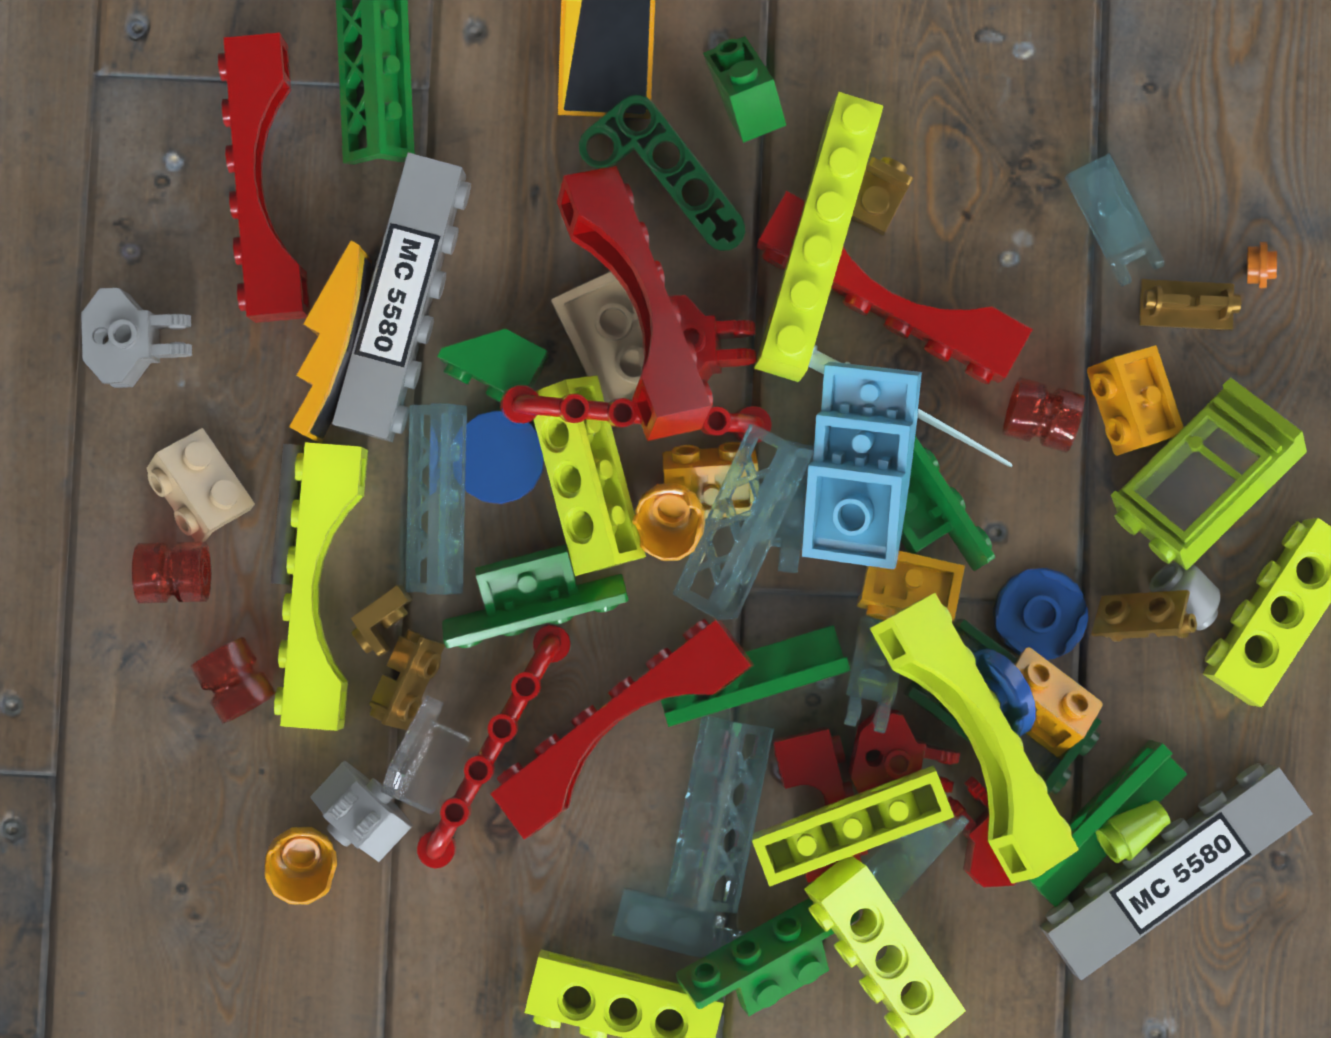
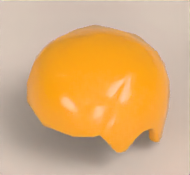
M677 483L657 484L642 494L635 509L636 514L633 517V524L636 525L638 530L640 547L644 552L661 561L681 560L694 552L705 527V511L694 492Z
M291 827L275 837L268 847L264 865L265 879L273 895L286 903L310 904L325 896L331 889L337 867V854L333 843L326 834L313 827Z

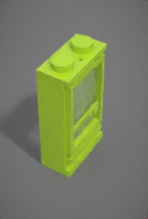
M1231 377L1222 385L1223 389L1118 492L1114 491L1110 495L1117 510L1114 517L1118 523L1130 534L1136 535L1140 532L1150 540L1148 543L1150 549L1162 561L1169 564L1174 560L1185 570H1188L1307 452L1303 432Z

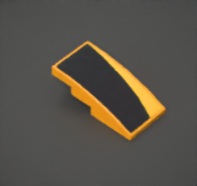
M561 0L558 115L603 117L621 101L630 96L640 95L651 101L656 0ZM633 106L626 111L624 118L650 119L651 115L645 107Z
M350 241L303 323L318 338L296 376L312 385L289 427L321 444L334 419L370 290L372 260L360 245L353 241Z

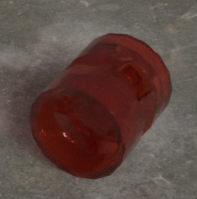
M1019 377L1007 406L1002 434L1029 442L1034 437H1038L1042 446L1067 453L1073 445L1081 423L1085 395L1060 387L1051 393L1048 392L1045 383Z
M177 542L174 549H170L166 543H137L132 558V584L138 604L167 603L171 596H175L178 602L208 601L211 591L212 566L209 547L206 542Z
M245 637L225 644L190 666L202 690H212L214 693L210 704L222 725L260 706L276 694L265 672L255 671L253 668L257 658Z

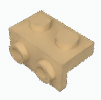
M203 428L158 451L147 467L148 480L152 489L160 497L166 498L175 511L174 517L179 528L186 535H191L197 544L206 541L212 532L247 513L255 505Z

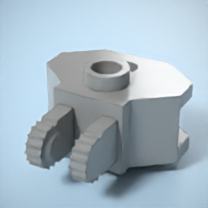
M100 288L81 312L83 361L102 383L110 384L114 388L133 387L151 363H160V358L192 356V345L185 342L160 344L159 329L182 330L191 327V315H155L148 310H143L130 294L120 288ZM108 335L109 340L105 343V338Z
M346 761L342 762L310 796L324 814L323 817L330 822L327 830L338 842L346 847L352 843L357 849L360 848L378 862L385 857L392 847L413 826L402 810L392 801L393 795L374 778L369 780Z

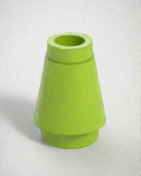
M1152 800L1148 804H1143L1110 817L1103 824V827L1096 831V836L1105 853L1114 862L1119 863L1124 859L1131 861L1164 827L1170 824V818L1164 807L1158 801Z

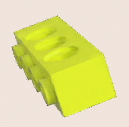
M598 375L566 379L535 391L538 396L562 398L568 394H579L587 400L605 402ZM537 415L533 421L575 576L607 569L646 557L644 550L640 547L638 530L636 525L633 524L635 513L611 425L607 421L587 419L579 423H568L560 417Z
M1319 518L1306 519L1302 523L1297 521L1292 525L1282 540V545L1286 548L1276 562L1271 560L1260 572L1256 580V584L1260 587L1251 601L1244 600L1233 613L1230 622L1234 624V627L1225 640L1220 638L1213 644L1205 657V662L1208 663V666L1203 675L1248 705L1257 707L1264 705L1331 603V526ZM1303 558L1307 559L1313 567V576L1306 584L1298 578L1296 572L1297 565ZM1277 597L1282 598L1288 607L1287 616L1280 623L1271 615V604ZM1255 636L1262 644V653L1257 660L1252 662L1245 654V644L1250 637Z
M933 765L755 832L752 842L768 884L773 886L953 818L954 815Z
M853 856L844 858L804 888L814 903L808 908L810 913L826 932L831 928L836 934L839 941L834 944L835 949L851 968L855 965L859 967L864 975L859 980V983L876 1004L882 1000L889 1011L884 1016V1019L899 1038H904L907 1035L910 1038H934L966 1011L865 864ZM863 908L860 920L850 925L852 915L857 910ZM887 945L885 955L880 960L875 961L878 951ZM912 981L910 990L901 996L903 987Z
M541 949L524 1013L534 1015L533 1022L546 1027L560 1028L561 1022L580 1027L579 1033L590 1038H606L607 1034L622 1038H716L724 1000L721 997L706 1007L698 1009L678 983ZM573 986H581L589 992L591 1000L584 1007H572L565 1000V991ZM618 998H628L635 1003L637 1011L628 1019H620L611 1012V1003ZM673 1009L681 1014L683 1021L677 1029L664 1030L656 1022L658 1014L663 1010Z

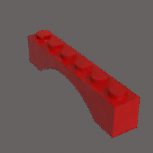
M280 32L223 37L225 53H218V69L221 80L227 81L228 99H222L221 107L225 127H231L232 145H226L225 156L229 173H235L236 191L229 192V204L232 218L239 221L240 237L233 238L235 262L237 265H242L244 283L237 284L240 311H246V316L255 323L307 318L310 313L307 272L290 255L277 235L267 211L262 185L263 155L268 133L280 106L291 92L288 44Z
M617 166L564 175L557 205L571 241L590 252L612 272L625 289L638 316L643 335L644 359L641 376L632 402L647 441L702 429L706 417L713 406L712 391L708 382L701 380L697 370V357L694 345L684 337L680 327L681 318L678 305L668 297L664 286L665 276L663 267L658 260L654 261L649 249L647 227L643 221H638L633 208L634 197L630 185L623 183Z
M788 191L785 192L757 244V248L764 251L761 257L782 270L786 268L805 204L804 200ZM843 246L831 290L845 297L843 300L845 306L864 316H867L870 311L885 319L886 321L883 326L902 338L908 339L910 334L926 343L924 349L938 359L946 362L951 357L967 366L965 369L966 374L981 383L989 385L991 380L1000 383L1007 377L1033 330L1032 328L993 306L971 310L939 309L909 301L891 293L871 279L851 259Z
M704 618L697 622L682 635L687 641L673 653L668 647L658 652L645 663L650 671L637 681H634L631 676L622 680L608 692L612 698L611 701L599 710L594 705L583 710L570 721L575 728L560 739L556 733L533 750L538 756L524 768L520 762H517L496 778L501 786L490 794L524 840L536 834L570 807L575 784L587 758L599 741L622 719L643 706L667 697L686 694H718L754 666V663L721 620H714L709 624Z

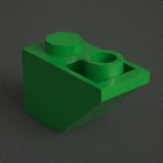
M746 36L725 40L718 44L716 48L703 53L727 115L743 143L786 126L774 79Z
M502 329L441 348L437 357L441 362L447 364L443 371L444 373L466 385L470 383L472 378L488 386L485 394L501 403L503 394L513 386L524 385L533 388L549 358L547 350L507 329Z

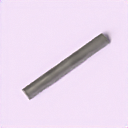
M283 444L271 583L290 585V574L287 573V554L289 547L293 546L295 527L291 526V508L293 500L298 497L299 481L295 479V462L297 454L302 453L301 445Z

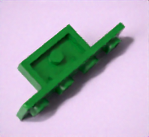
M915 436L901 542L908 553L916 554L948 533L971 569L976 571L995 559V555L991 550L990 538L981 527L975 526L965 511L966 505L961 494L955 488L949 487L939 472L940 467L935 455L928 448H923Z
M566 544L476 567V579L485 609L443 620V641L446 648L456 646L469 648L479 644L483 639L498 635L515 636L525 632L529 627L544 623L561 624L571 620L575 615L590 611L607 612L613 610L619 604L629 600L623 575L617 574L577 585Z
M810 897L679 970L676 973L678 983L696 1008L702 1009L736 990L740 1006L748 1016H751L763 1008L774 1005L779 999L803 985L814 982L819 976L828 972L829 967L822 940L831 936L834 932L831 928L826 932L814 919L808 909L814 904ZM859 910L852 915L850 924L860 919Z

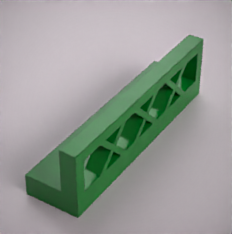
M336 0L343 163L356 165L374 159L403 163L406 161L407 153L415 154L408 0H360L355 11L353 10L352 0ZM360 33L362 35V49L358 57H356L354 43ZM362 79L364 81V95L360 103H358L356 89ZM364 125L366 127L367 148L359 149L358 135Z
M830 625L746 651L745 653L754 663V666L718 694H686L662 699L661 703L668 727L846 673L851 671L847 657L843 656L834 625Z
M1149 740L1068 822L1072 838L1079 850L1039 877L1027 880L1055 908L1107 856L1097 839L1096 831L1103 827V824L1110 817L1143 804H1148L1152 800L1160 803L1187 775L1170 757L1173 753L1163 743Z

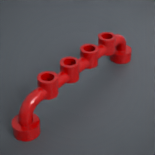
M524 385L509 388L501 398L503 415L514 423H528L537 415L560 417L568 423H579L587 419L607 421L615 427L641 424L633 402L626 398L602 402L587 400L579 394H568L562 398L538 396L532 388ZM757 406L742 407L736 413H729L722 407H712L701 431L708 435H722L726 432H733L735 437L742 442L759 443L770 434L772 422L769 414Z
M548 625L538 630L533 639L535 653L524 672L519 673L512 680V693L501 713L495 715L489 721L487 727L488 736L478 754L466 762L464 766L465 777L455 795L446 800L441 806V820L435 829L425 833L419 840L417 854L420 861L427 867L442 868L455 856L456 842L453 835L457 828L469 819L471 803L482 784H485L492 778L495 771L494 762L503 746L517 734V722L529 700H532L540 693L541 679L550 663L564 659L570 651L571 639L567 631L562 627Z

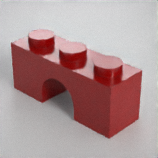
M822 727L772 739L782 785L785 789L800 785L813 786L821 791L825 806L854 795L851 782H842L838 764L845 763L846 760L839 735L831 737L830 730L827 727ZM868 850L852 856L862 862L860 856L868 855ZM838 861L804 873L807 882L816 880Z

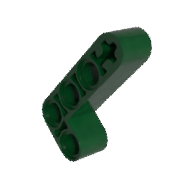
M635 95L624 99L581 135L579 153L582 159L595 169L612 167L635 150L706 243L713 249L729 251L736 248L743 241L746 231L741 215L655 104L648 98ZM633 106L645 107L651 115L650 124L642 131L630 130L624 123L626 111ZM597 135L608 136L614 143L612 155L604 161L594 160L588 154V143ZM662 143H671L680 152L679 162L670 169L658 167L653 160L654 149ZM690 180H700L708 188V199L700 206L688 205L682 198V188ZM716 199L721 202L723 208L716 210L715 213L723 222L732 219L736 224V227L732 230L735 238L730 243L724 238L718 241L713 239L711 234L716 230V227L709 217H707L703 224L696 218V215L707 211Z

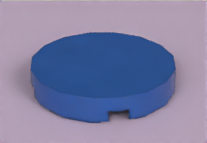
M492 411L477 415L462 427L454 441L451 461L455 476L466 492L483 502L502 505L519 500L535 488L543 474L544 458L537 432L529 422H511L503 415L502 411Z
M1049 568L1024 570L1009 578L997 594L993 607L995 629L1003 644L1018 656L1028 647L1032 648L1046 660L1063 656L1072 651L1084 636L1088 622V610L1085 599L1082 596L1083 593L1078 584L1062 572Z
M980 649L973 653L976 667L988 688L997 696L1000 709L1011 729L1019 737L1030 731L1036 719L1035 701L1030 686L1020 670L1007 657L994 650Z

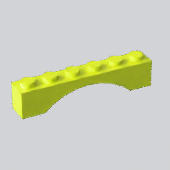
M838 92L829 110L797 232L766 325L754 369L799 382L808 370L884 107L883 105Z
M305 442L304 453H298L296 457L295 479L302 482L300 500L294 499L292 503L291 526L297 528L296 546H290L287 554V573L293 574L292 593H286L284 596L282 610L283 621H289L288 640H281L278 655L279 668H285L284 687H277L274 700L275 715H281L280 726L334 731L344 728L348 681L335 663L325 640L319 613V584L323 562L334 534L347 514L364 497L368 450L363 447Z
M936 593L921 599L869 628L892 670L915 681L933 694L955 717L969 738L980 762L987 788L990 817L988 842L1011 883L1037 878L1078 851L1079 848L1072 838L1069 824L1059 815L1048 795L1046 783L1035 772L1024 752L1020 737L1008 724L1000 709L997 696L985 683L976 667L973 653L962 642L952 624L950 612L941 604Z

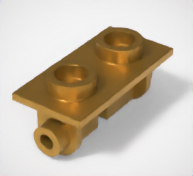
M1141 279L1139 326L1233 330V313L1240 312L1241 296L1234 294L1235 284Z
M1189 590L1101 596L1091 635L1093 637H1110L1114 642H1120L1127 638L1149 637L1150 633H1155L1157 637L1177 636L1178 638H1186L1189 633H1194L1197 629L1195 615L1186 612L1190 592Z
M407 629L404 637L399 636L386 666L400 672L397 680L382 674L373 697L369 702V705L372 707L369 715L382 721L381 724L407 730L410 723L418 716L421 710V698L429 680L439 670L441 654L445 647L444 644L424 638L425 636L410 629Z

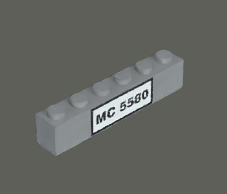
M407 153L332 422L338 428L392 443L395 433L402 434L405 429L409 414V407L403 406L407 389H415L418 383L422 363L416 361L420 343L427 344L430 339L434 324V317L428 316L432 299H440L443 293L446 272L441 271L445 253L452 255L459 233V228L453 226L457 209L465 210L470 195L471 183L465 182L466 174L460 166Z
M1260 763L1248 767L1236 777L1238 784L1226 793H1223L1221 790L1212 793L1199 803L1198 807L1201 811L1187 821L1184 818H1179L1171 822L1160 832L1162 839L1147 849L1145 846L1131 861L1122 860L1124 866L1109 876L1107 873H1102L1093 878L1084 886L1086 893L1073 903L1065 900L1056 908L1053 907L1047 912L1045 917L1048 921L1039 927L1076 977L1080 980L1086 978L1313 814L1280 767L1269 764L1261 766Z

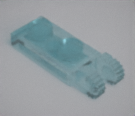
M860 616L846 691L849 699L844 724L856 725L862 710L861 699L864 698L879 702L873 719L874 731L885 733L891 705H893L897 694L900 674L892 670L869 629L882 622V620Z

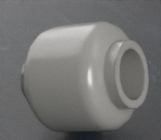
M1171 563L1159 570L1149 584L1151 592L1189 590L1190 595L1186 612L1195 615L1197 620L1196 630L1207 628L1217 618L1220 590L1196 565L1193 564L1188 570H1185L1177 563Z

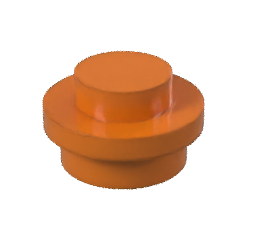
M1260 242L1259 246L1247 248V284H1259V288H1267V279H1276L1277 251H1268L1267 242Z

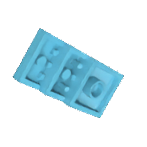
M828 362L824 365L821 412L816 415L813 462L808 465L802 557L887 569L896 568L911 475L922 372Z

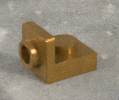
M872 157L864 172L851 219L884 236L914 179L906 174L907 168L889 157H882L881 160Z
M396 585L351 618L356 625V628L351 631L352 635L367 654L373 650L379 657L391 650L375 626L381 623L386 630L408 614L404 606L413 599L403 585Z

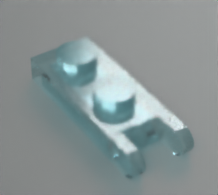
M1110 153L1067 174L1065 179L1118 283L1122 287L1132 282L1125 265L1146 255L1154 270L1165 266L1164 259Z
M964 815L958 817L953 822L951 828L944 822H940L887 842L866 864L893 905L898 902L969 823V820Z

